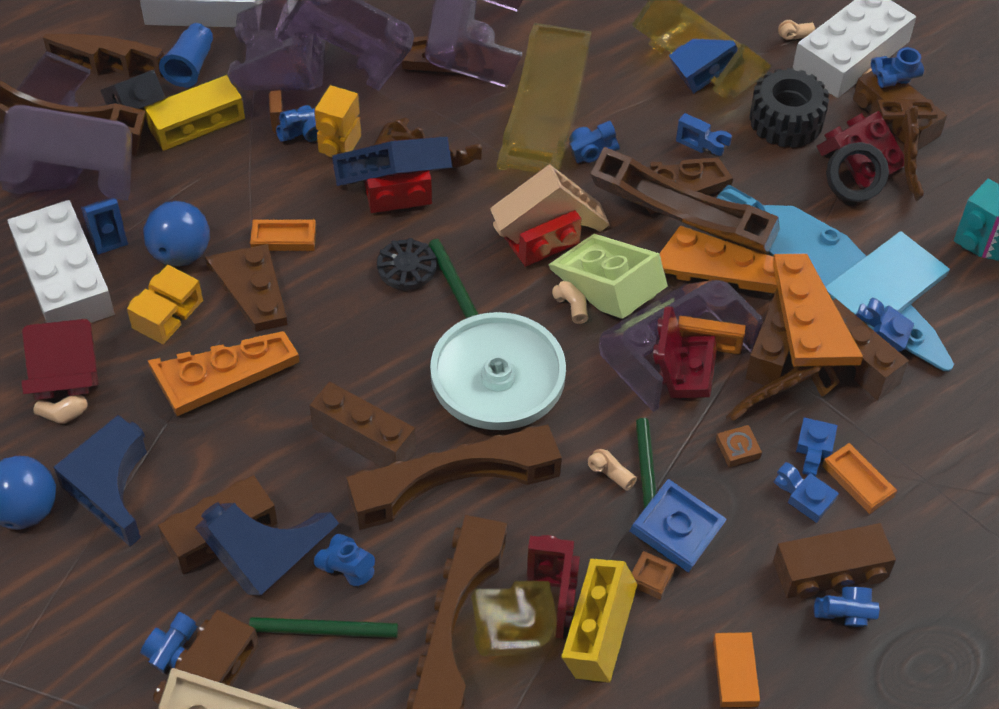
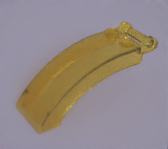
M534 23L529 35L528 48L517 96L504 131L503 145L498 156L497 169L507 171L508 168L538 173L550 164L560 172L580 98L592 35L591 31Z

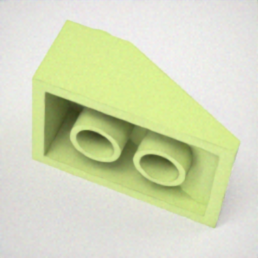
M592 234L549 264L550 270L562 280L571 282L597 309L622 319L631 315L634 310L655 298L659 292L668 287L660 253L597 234Z

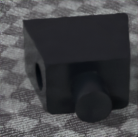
M154 70L100 90L106 105L118 104L115 95L121 105L137 109L165 99Z

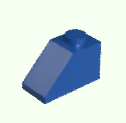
M692 39L669 55L675 71L693 94L742 61L735 42L731 40Z
M109 198L81 207L87 230L97 254L128 245L116 198Z

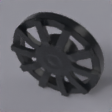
M413 238L391 241L390 244L380 250L377 258L378 275L383 282L396 289L411 290L422 287L436 273V254H434L428 244L413 240ZM407 247L406 252H403L401 248ZM412 248H417L414 253L411 252ZM396 250L398 255L391 253V251ZM422 252L427 254V256L418 257ZM385 257H388V258L394 260V261H386V262H383V260H384ZM431 261V267L419 263ZM385 267H394L387 274L383 270ZM419 270L428 272L422 278L418 274ZM397 274L401 279L397 281L391 277ZM406 278H415V281L405 282Z

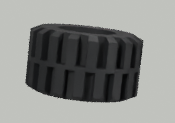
M787 68V70L776 69L774 73L768 72L764 74V78H760L754 88L749 114L752 129L757 130L756 134L760 138L765 137L767 142L771 144L775 142L778 143V146L782 147L785 145L797 147L798 144L804 146L809 144L810 140L814 141L818 134L822 132L829 104V92L827 89H824V83L817 81V77L813 74L808 75L803 70L794 71V68Z

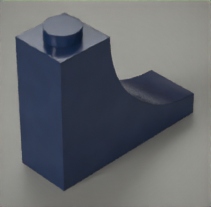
M448 137L391 141L332 155L337 186L364 182L367 179L425 170L433 172L452 168Z
M117 415L55 465L54 470L60 486L131 547L141 536L136 520L123 505V494L131 471L139 460L147 454L143 441L145 434L136 423H128L121 416Z
M217 502L202 513L201 517L203 520L195 529L247 595H262L339 523L331 512L315 513L308 520L290 528H272L250 518L235 503L220 504Z

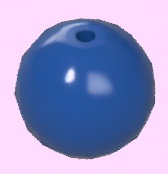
M182 201L165 202L150 212L143 228L144 242L148 252L160 263L170 266H187L204 254L210 240V228L205 215L194 205Z
M14 456L0 461V526L21 530L37 525L49 515L55 504L56 484L52 473L40 461L28 456Z

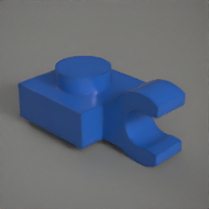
M684 113L678 122L676 141L700 153L708 149L713 154L722 156L724 146L731 144L732 135L726 131L711 132L710 124Z
M872 297L868 306L863 303L860 304L856 316L874 327L873 330L898 352L904 350L914 323L890 305L884 308L882 302Z
M803 418L796 452L806 454L802 474L809 475L811 473L816 477L821 458L826 459L832 455L838 425Z
M787 462L777 471L779 475L774 480V483L779 488L792 494L788 503L816 523L832 506L839 495L837 491L811 473L804 480L800 476L799 471Z

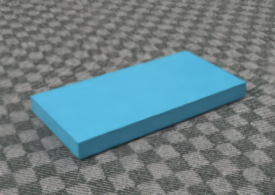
M900 231L825 288L832 300L836 298L855 315L860 304L863 303L868 306L872 297L882 302L884 308L890 305L898 312H902L945 278L950 269ZM864 322V323L867 324L872 330L874 329V327H873L872 325H870V324L867 323V322Z

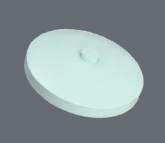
M502 312L479 314L455 324L439 339L431 357V383L434 393L442 406L451 415L464 423L489 430L519 428L543 417L559 400L564 389L566 377L565 356L556 338L545 327L529 318Z

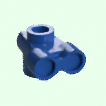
M901 48L895 58L881 56L871 59L872 72L877 75L878 84L881 88L895 86L897 82L907 84L913 78L922 77L924 74L921 54L913 48Z
M305 105L297 111L293 109L281 112L279 116L280 125L276 128L278 139L282 142L295 139V136L303 134L307 141H317V132L319 130L316 129L315 108L312 109L311 106Z
M610 120L598 125L597 129L593 131L587 127H580L574 130L569 138L570 149L576 163L597 160L604 147L614 151L620 150L616 139V132Z
M336 534L331 539L329 547L325 550H320L316 554L314 564L316 568L328 573H333L334 571L341 572L350 585L359 586L365 584L373 577L375 558L371 553L358 547L352 538Z
M843 587L842 597L826 595L824 598L817 597L814 603V615L816 618L825 619L844 618L846 626L867 627L868 621L878 619L879 603L872 602V589Z
M178 612L168 632L166 633L156 627L145 641L140 653L150 659L149 664L165 674L169 667L175 668L179 655L185 650L183 645L186 641H189L197 629L196 622L187 615Z

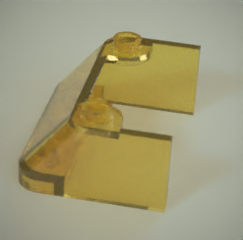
M648 0L631 24L649 37L651 40L648 45L661 54L665 49L673 53L678 47L685 45L692 39L734 41L738 48L737 52L718 78L714 76L711 80L715 84L712 90L725 99L729 95L735 98L760 78L764 77V74L771 68L768 62L743 43L740 44L678 0Z

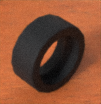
M862 142L848 144L835 151L828 161L826 169L827 182L833 193L841 199L851 202L870 200L878 195L886 185L889 175L888 163L882 152L873 145ZM850 155H865L874 164V180L864 190H851L844 186L840 180V165Z

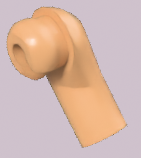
M784 20L778 27L779 35L785 40L805 38L815 30L813 22L797 24L792 20Z
M561 281L559 285L553 287L552 294L558 302L567 300L571 304L572 321L577 324L585 323L588 320L585 295L569 281Z
M82 395L69 396L56 404L39 399L34 406V414L59 424H65L80 416L87 409V400Z
M597 449L588 458V466L591 470L603 472L624 490H630L636 483L637 477L622 466L608 450Z

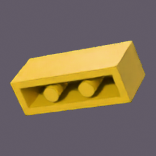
M227 75L144 107L148 128L163 151L245 119L242 97Z
M590 559L562 653V659L575 679L609 683L611 681L637 588V582L625 561Z

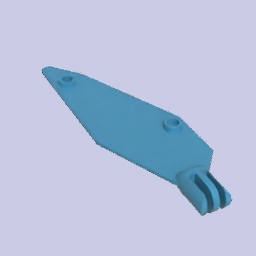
M727 185L716 197L729 202L751 205L778 216L780 230L769 254L773 257L774 254H807L825 287L866 257L847 235L794 206L763 205L758 200L731 185ZM910 304L900 312L914 323L905 349L943 371L952 370L954 363L936 331Z

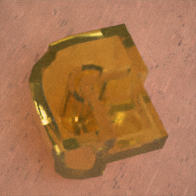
M514 581L510 589H475L471 596L477 631L473 638L476 648L482 656H522L535 652L550 640L556 628V610L549 581Z

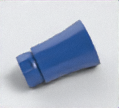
M200 23L191 24L181 34L171 50L161 58L159 69L168 82L185 88L197 83L201 67L211 49L213 41L211 30Z

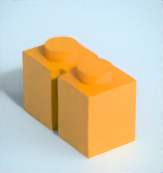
M330 85L314 111L316 129L319 130L317 132L319 152L332 157V155L353 151L361 138L360 117H358L360 113L358 93Z
M167 265L159 274L153 276L149 283V290L145 288L139 296H135L127 307L132 329L163 345L181 326V321L172 317V315L174 314L186 320L203 301L199 280L170 265Z

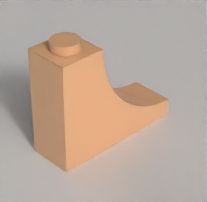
M550 164L490 208L495 219L493 222L495 230L500 236H507L517 244L520 242V233L574 210L582 218L581 225L594 228L599 232L610 226L600 202Z

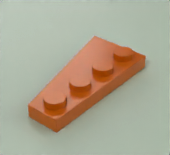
M683 226L678 227L660 252L664 273L677 275L679 280L690 281L691 277L709 279V284L722 286V283H737L741 289L775 293L777 289L772 263L773 256Z
M774 254L772 263L793 366L861 365L863 355L807 254Z
M284 331L241 341V345L224 347V344L210 347L211 351L191 355L190 351L176 354V359L161 362L160 358L148 360L149 367L176 416L300 362L298 352Z

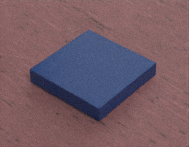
M668 479L633 523L630 532L689 572L727 519Z

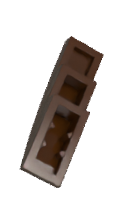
M45 34L43 36L48 59L99 76L105 68L128 77L135 70L144 73L154 70L157 77L162 78L163 76L159 69V62L164 57L163 49L107 36L85 34Z

